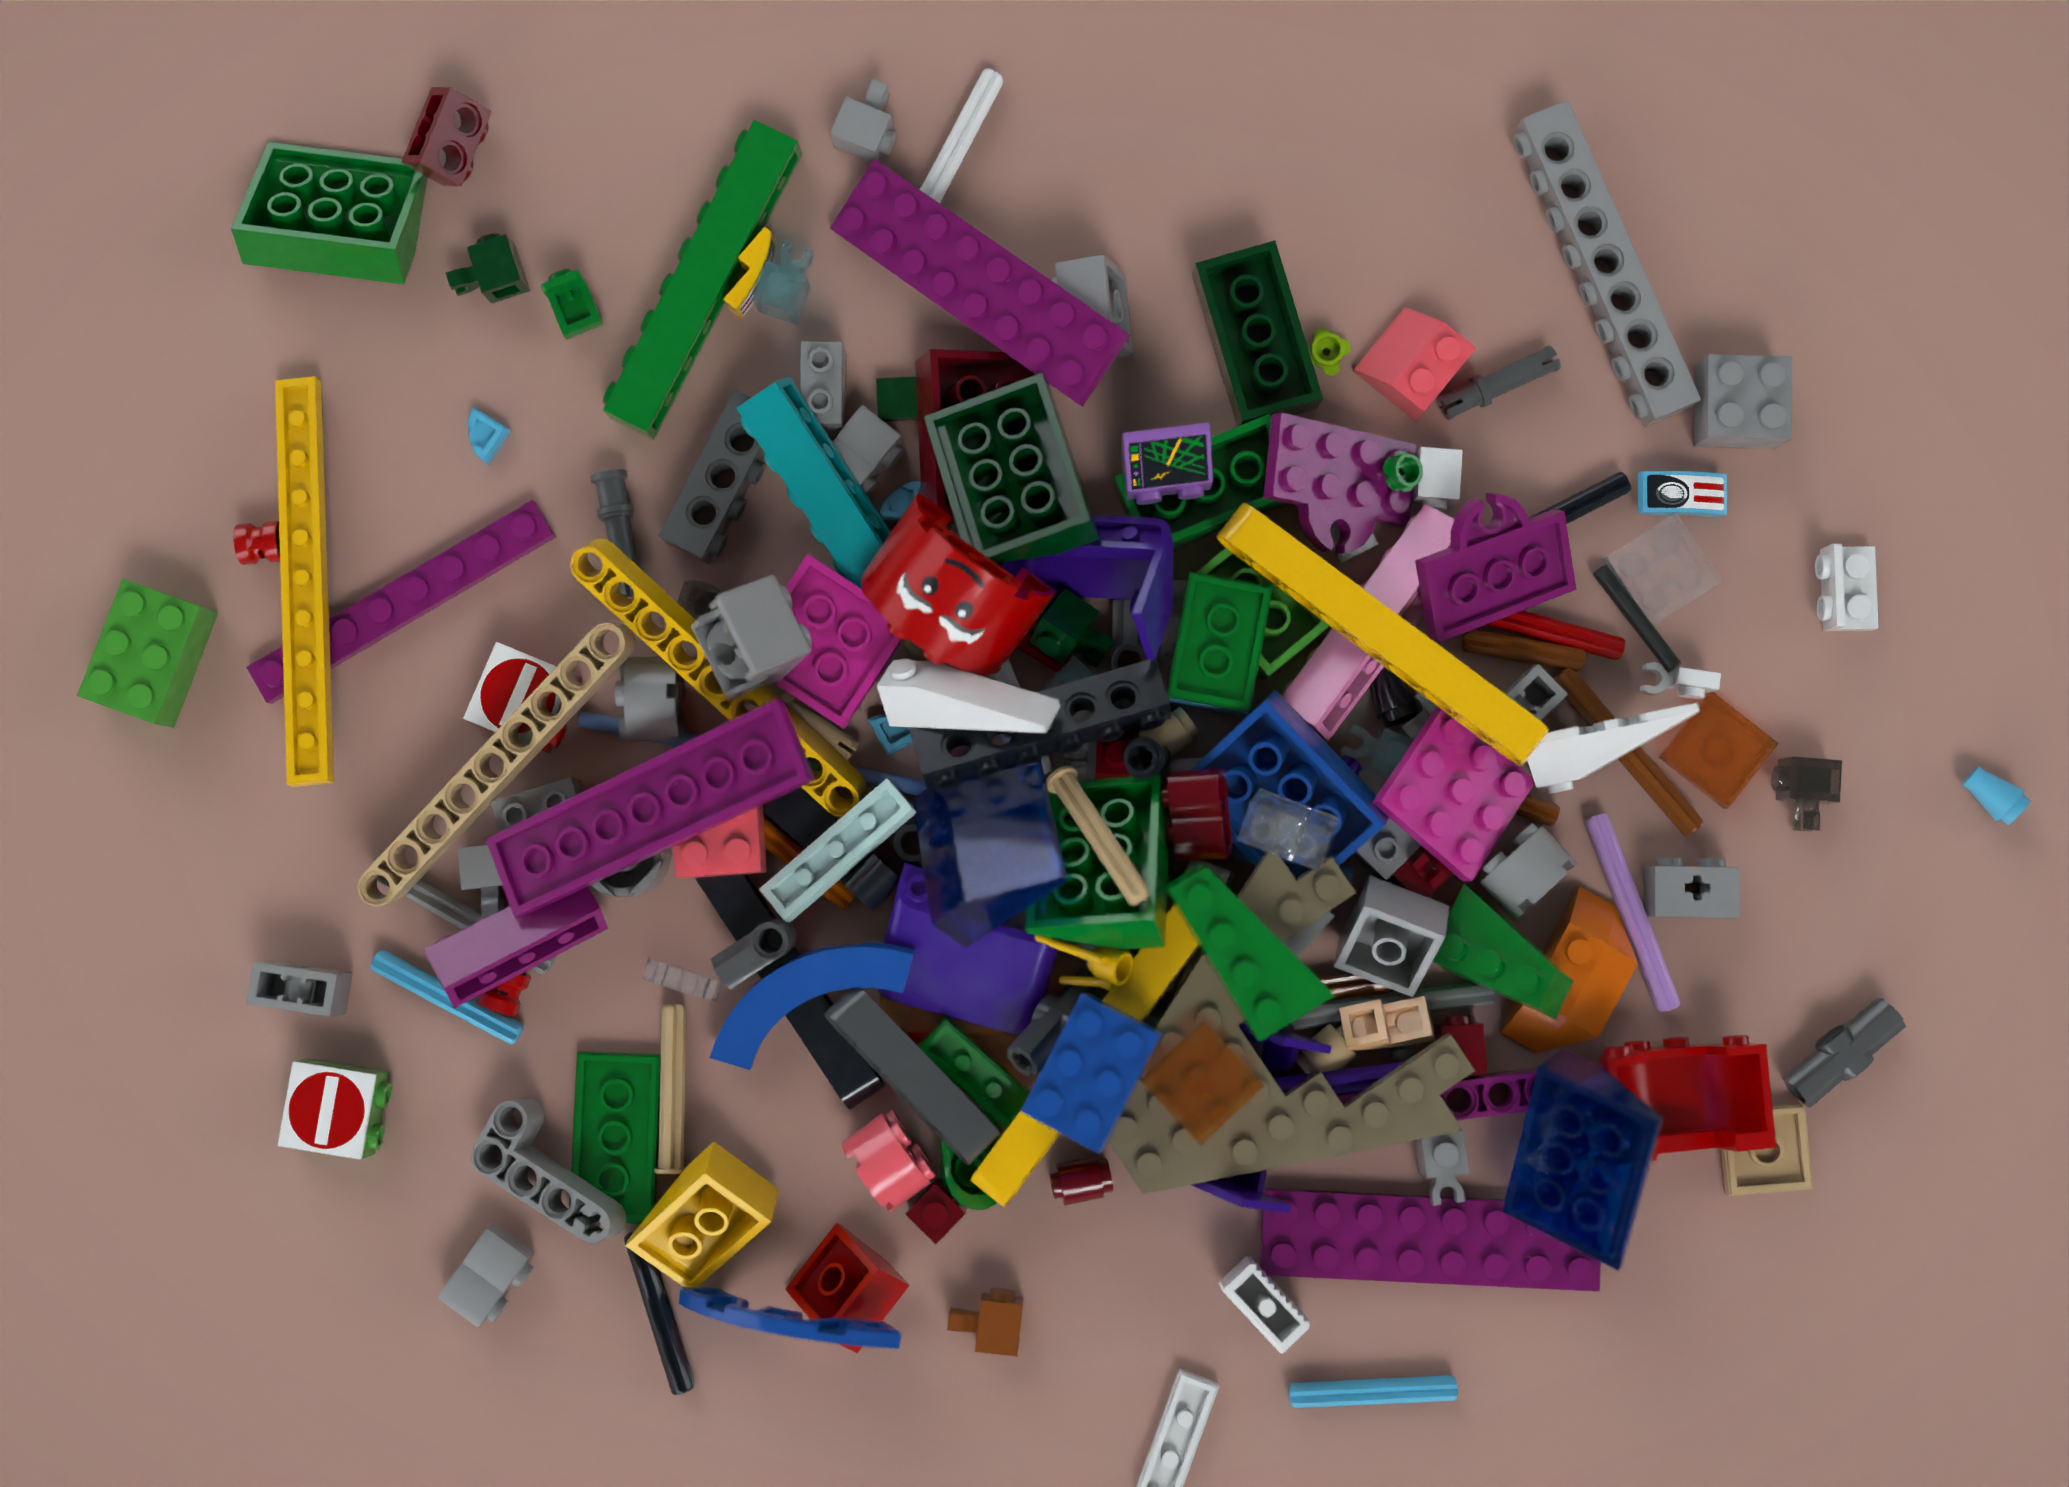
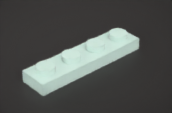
M886 778L759 890L781 918L790 923L917 813L893 782Z

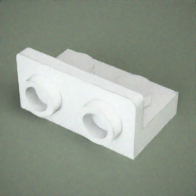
M1838 543L1820 549V554L1815 562L1816 577L1821 579L1822 596H1819L1817 601V616L1820 621H1823V631H1873L1878 629L1875 546L1842 547V544Z

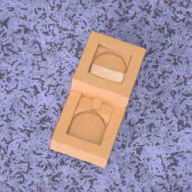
M1425 995L1383 1004L1378 999L1339 1008L1347 1050L1391 1048L1435 1040Z

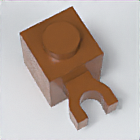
M991 1288L990 1294H981L979 1312L950 1308L947 1331L976 1332L975 1352L1017 1357L1023 1297H1015L1016 1291L1011 1289Z

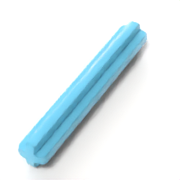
M386 950L379 951L370 965L372 971L508 1044L515 1043L522 1034L524 1028L522 1023L505 1014L479 1005L476 1002V998L454 1008L438 978Z
M1451 1375L1293 1382L1289 1385V1401L1294 1408L1454 1401L1458 1396L1457 1381Z

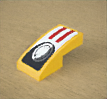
M766 227L759 232L739 255L738 259L746 273L724 298L728 309L741 320L751 309L762 291L773 263L776 242L771 231Z

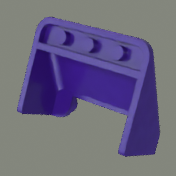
M904 863L884 944L915 949L916 952L904 992L899 993L886 989H877L879 994L889 1001L1005 1033L1020 1035L1031 1023L1037 1005L1046 995L1058 949L1036 941L1034 934L931 906L935 888L931 875L920 867Z

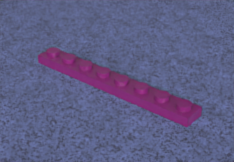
M533 500L529 501L329 618L331 669L556 538L537 503ZM283 646L246 667L264 700L270 704L284 697Z

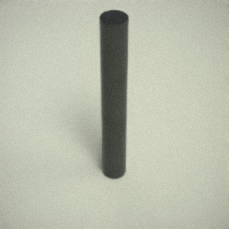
M1604 565L1593 573L1595 579L1668 673L1676 669L1682 662L1608 566Z

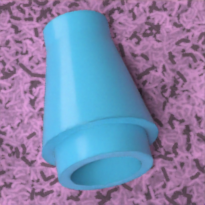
M1980 766L1976 767L1962 783L1996 822L2001 820L2006 825H2010L2031 801L2024 795V789L1985 771Z

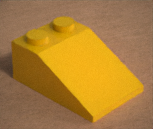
M713 1141L687 1165L627 1240L626 1247L681 1286L699 1287L772 1222L779 1189Z

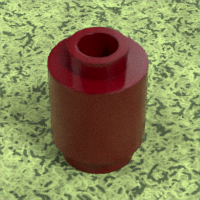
M1096 1156L1057 1163V1172L1049 1174L1054 1199L1062 1198L1064 1206L1104 1198V1193L1113 1191L1112 1176L1107 1158L1097 1160Z

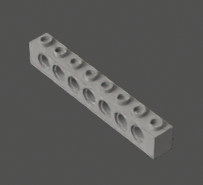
M1563 101L1522 118L1514 132L1513 141L1515 149L1520 158H1526L1530 167L1532 188L1538 196L1542 195L1548 208L1546 210L1548 224L1552 231L1558 232L1564 244L1562 248L1564 260L1571 270L1575 269L1581 283L1579 284L1580 296L1587 307H1592L1596 316L1595 327L1598 337L1603 344H1608L1614 357L1612 359L1614 373L1619 381L1625 382L1631 395L1628 398V402L1633 415L1637 419L1641 418L1644 427H1647L1690 409L1701 398L1569 101ZM1553 148L1557 150L1562 160L1553 161L1549 159L1545 154V149ZM1570 185L1574 187L1578 193V198L1565 196L1561 186ZM1578 222L1589 223L1593 227L1595 235L1587 236L1583 234L1578 228ZM1600 258L1607 261L1611 267V273L1600 272L1595 266L1594 259ZM1617 295L1622 297L1627 303V310L1621 311L1616 309L1612 305L1611 296ZM1633 332L1640 335L1643 339L1644 347H1633L1628 341V333ZM1644 371H1655L1660 377V386L1649 384L1645 379Z

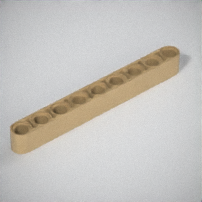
M618 623L599 624L578 643L362 874L358 880L357 890L363 902L369 906L378 907L398 901L406 895L490 805V802L499 796L631 655L635 646V638L628 627ZM611 630L618 635L620 641L619 648L613 654L607 652L603 645L604 636ZM581 661L589 666L591 672L590 679L584 685L577 681L574 673L577 664ZM552 692L556 693L562 702L561 710L556 715L550 713L546 706L547 697ZM522 723H526L532 729L533 737L528 745L523 744L518 738V728ZM494 753L499 755L504 762L503 772L499 776L492 772L489 765L490 758ZM465 784L471 786L475 792V801L471 806L466 804L461 796V791ZM436 815H440L446 821L447 828L443 836L434 830L433 820ZM408 845L414 847L418 853V862L415 866L406 860L405 849ZM380 875L389 882L390 889L387 896L378 890L377 879Z

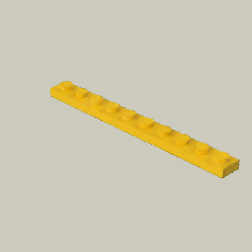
M316 376L275 380L287 785L292 787L334 783L321 381Z

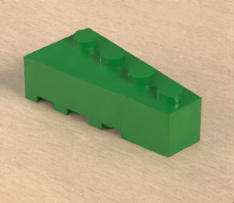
M1199 864L1163 886L1250 1032L1259 1041L1264 1040L1335 996L1206 866Z

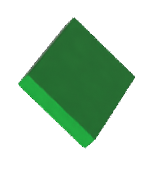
M1189 572L1167 687L1168 698L1250 712L1273 587Z

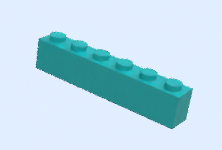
M784 377L775 381L736 408L741 415V424L747 434L752 438H756L762 447L764 459L769 468L779 474L788 487L787 494L791 502L805 513L810 521V529L813 536L818 542L825 544L833 556V565L838 574L859 588H862L861 577L863 572L891 532L791 377Z

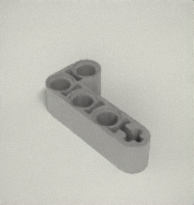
M530 1097L500 1103L494 1109L473 1147L471 1158L474 1168L480 1174L582 1241L598 1243L620 1234L626 1224V1213L616 1200L531 1146L545 1119L542 1105ZM516 1109L523 1116L521 1127H518L514 1121ZM496 1145L502 1151V1161L500 1164L494 1157ZM529 1167L536 1173L537 1181L535 1186L529 1182L527 1177ZM563 1189L571 1197L570 1208H567L561 1200Z

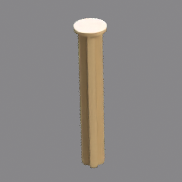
M1063 766L1056 769L1047 778V789L1059 796L1130 905L1136 906L1141 901L1147 900L1150 895L1147 885L1078 783V772L1072 766Z
M667 1004L662 1007L659 1166L654 1168V1173L681 1174L686 1168L684 1167L687 1008L682 1004Z

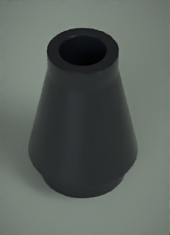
M1383 667L1371 685L1377 719H1382L1385 727H1391L1415 717L1414 706L1416 702L1400 678Z
M1137 737L1125 748L1123 756L1124 765L1132 776L1139 779H1149L1169 765L1171 753L1166 746L1160 745L1150 737Z

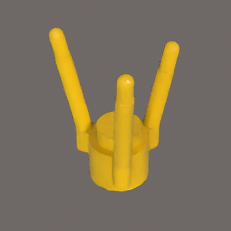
M1035 935L1036 941L1088 960V969L1093 972L1094 977L1061 976L1059 978L1060 984L1101 987L1113 991L1116 985H1123L1131 975L1133 957L1129 953V949L1121 950L1102 946L1089 951L1057 938Z

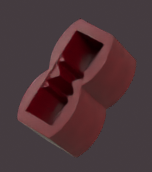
M1224 768L1174 771L1168 777V783H1163L1162 786L1164 808H1170L1172 824H1168L1166 830L1168 848L1174 849L1176 861L1227 859L1233 851V840Z

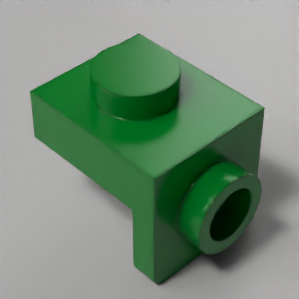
M571 269L559 270L549 276V281L540 285L550 302L561 332L566 340L604 325L587 280L578 269L573 271Z

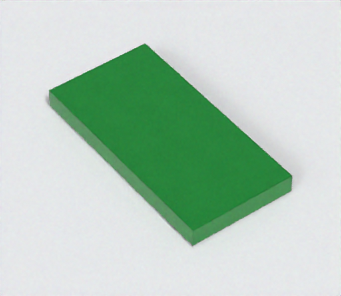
M578 1051L571 1172L616 1200L625 1210L626 1223L641 1224L656 1205L657 1173H654V1168L658 1167L661 1054Z

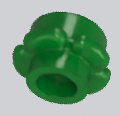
M1404 451L1394 452L1393 457H1388L1383 466L1386 483L1393 491L1402 490L1403 492H1408L1421 481L1423 475L1422 464L1413 454Z

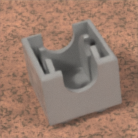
M774 575L719 594L710 604V609L719 608L699 616L691 625L727 700L735 699L782 680L812 651L810 647V634L803 624L798 623L791 609V596L784 586L779 585Z

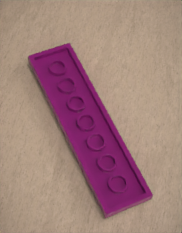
M873 159L830 227L832 231L1036 375L1043 373L1047 383L1082 407L1131 336L876 159Z
M775 699L486 838V842L514 917H523L814 781L815 778L784 700Z
M1277 1188L1263 1189L1264 1193L1292 1204L1290 1213L1262 1210L1260 1268L1265 1271L1267 1276L1600 1292L1602 1206L1599 1204L1465 1198V1202L1457 1203L1454 1201V1197L1440 1196L1442 1205L1433 1206L1430 1204V1197L1424 1195Z

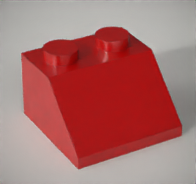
M836 1223L785 1290L810 1320L836 1317L883 1321L910 1285L887 1260L844 1226ZM839 1344L855 1353H858L863 1347Z

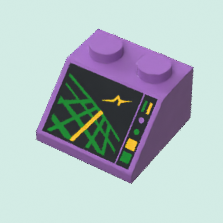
M1209 423L1123 433L1120 452L1126 500L1136 499L1137 504L1140 505L1153 504L1162 501V495L1178 494L1179 499H1194L1204 496L1203 490H1210L1213 483Z

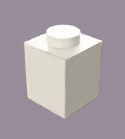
M1420 447L1416 452V457L1422 464L1423 475L1421 481L1413 488L1412 504H1422V507L1427 504L1440 512L1447 511V506L1452 507L1460 499L1463 450Z

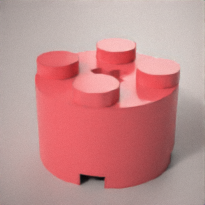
M894 1110L887 1114L881 1113L841 1142L842 1149L847 1158L854 1155L859 1161L856 1163L857 1168L855 1171L864 1185L882 1207L886 1205L887 1212L889 1213L932 1183L931 1179L936 1176L930 1166L931 1161L919 1143L916 1142L910 1146L912 1142L905 1132L907 1128Z

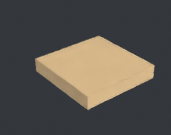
M1805 1104L1772 1105L1777 1148L1741 1152L1720 1149L1726 1195L1735 1196L1813 1189Z

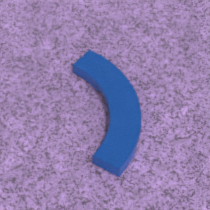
M862 942L861 944L843 946L830 945L808 951L787 960L758 980L739 1000L725 1020L714 1043L710 1058L750 1070L764 1038L774 1025L795 1007L821 994L849 988H877L903 993L916 950L893 944Z
M680 1288L678 1302L680 1305L698 1314L732 1325L819 1342L899 1349L901 1333L883 1321L836 1317L804 1320L801 1312L772 1306L758 1310L749 1309L748 1300L718 1288Z

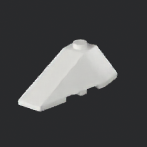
M893 660L877 684L889 726L1046 733L1060 708L1058 699L946 665H937L931 661Z
M1699 703L1647 712L1631 718L1607 720L1588 727L1577 726L1548 732L1527 759L1536 788L1547 786L1549 794L1574 789L1572 781L1589 776L1701 712Z

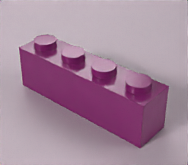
M586 887L523 917H514L510 906L493 915L484 916L473 925L458 933L440 938L434 945L424 949V952L453 1007L456 1008L607 930L608 926L599 904L589 887Z

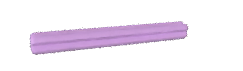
M1599 813L1588 817L1585 820L1586 828L1655 1007L1659 1012L1673 1010L1680 1006V1000L1609 816L1606 813Z

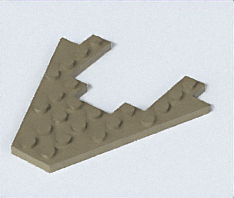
M1271 847L1265 852L1237 898L1283 943L1356 892L1333 857H1327L1295 879L1275 848ZM1201 952L1153 1026L1164 1034L1108 1143L1142 1194L1408 1142L1457 1132L1462 1128L1440 1094L1475 1070L1452 1035L1447 1033L1344 1104L1341 1103L1319 1070L1283 1093L1238 1025L1244 1020L1204 953Z

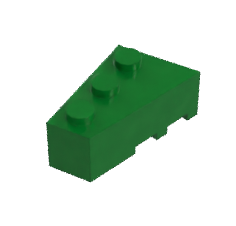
M1465 883L1463 884L1448 916L1446 937L1432 962L1450 973L1556 1020L1573 984V980L1528 940L1509 920L1500 914L1482 895Z

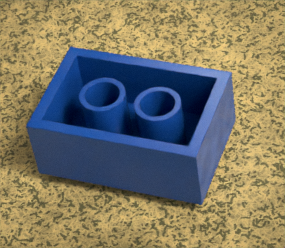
M1088 992L1081 993L1021 1112L1099 1154L1105 1149L1164 1033Z

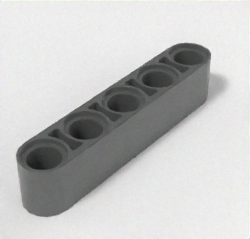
M850 988L824 1013L830 1024L964 1163L970 1165L1000 1135L989 1119L862 988Z

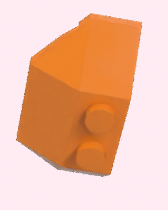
M1578 886L1543 950V953L1573 980V984L1556 1020L1515 1002L1500 1030L1501 1034L1536 1053L1599 1038L1638 965L1617 906Z

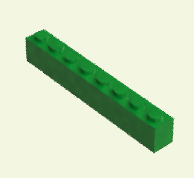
M753 120L748 131L744 129L739 134L734 147L736 154L730 166L725 165L721 169L715 184L718 189L712 201H706L702 205L697 217L699 225L693 237H687L681 245L678 253L680 262L673 274L668 273L664 278L659 290V295L662 297L655 310L650 309L644 316L640 327L643 333L637 345H631L628 348L621 365L624 369L617 383L611 382L603 396V404H605L603 411L610 419L652 440L655 439L714 326L725 304V296L734 287L743 270L738 259L739 255L765 227L802 156L797 140L756 120Z

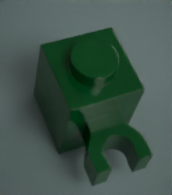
M493 233L480 237L476 244L467 246L472 266L446 272L449 286L452 290L455 289L458 296L470 293L480 287L481 293L491 304L530 291L516 246L506 234Z
M1065 588L1041 618L1029 643L1062 665H1064L1073 651L1077 650L1089 664L1097 668L1114 640L1104 633L1095 632L1090 629L1099 610Z

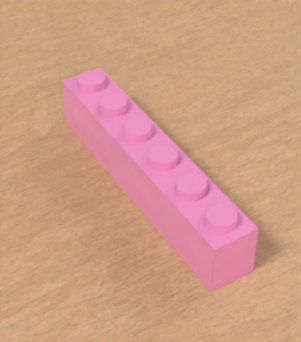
M1425 504L1419 513L1408 521L1405 532L1396 544L1384 553L1378 568L1369 580L1363 582L1360 587L1415 626L1424 613L1415 560L1450 548V534L1454 519ZM1331 627V631L1320 646L1310 652L1305 666L1296 678L1285 686L1282 697L1322 739L1328 742L1384 666Z

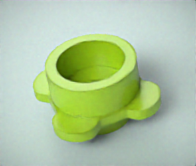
M1319 328L1314 332V341L1310 348H1308L1311 360L1314 365L1323 369V373L1326 376H1334L1340 370L1339 363L1343 356L1350 353L1351 346L1346 339H1341L1338 335L1330 333L1326 328ZM1329 349L1330 355H1324L1323 350Z

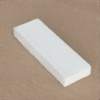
M1179 1368L1136 1487H1183L1220 1387L1219 1383Z

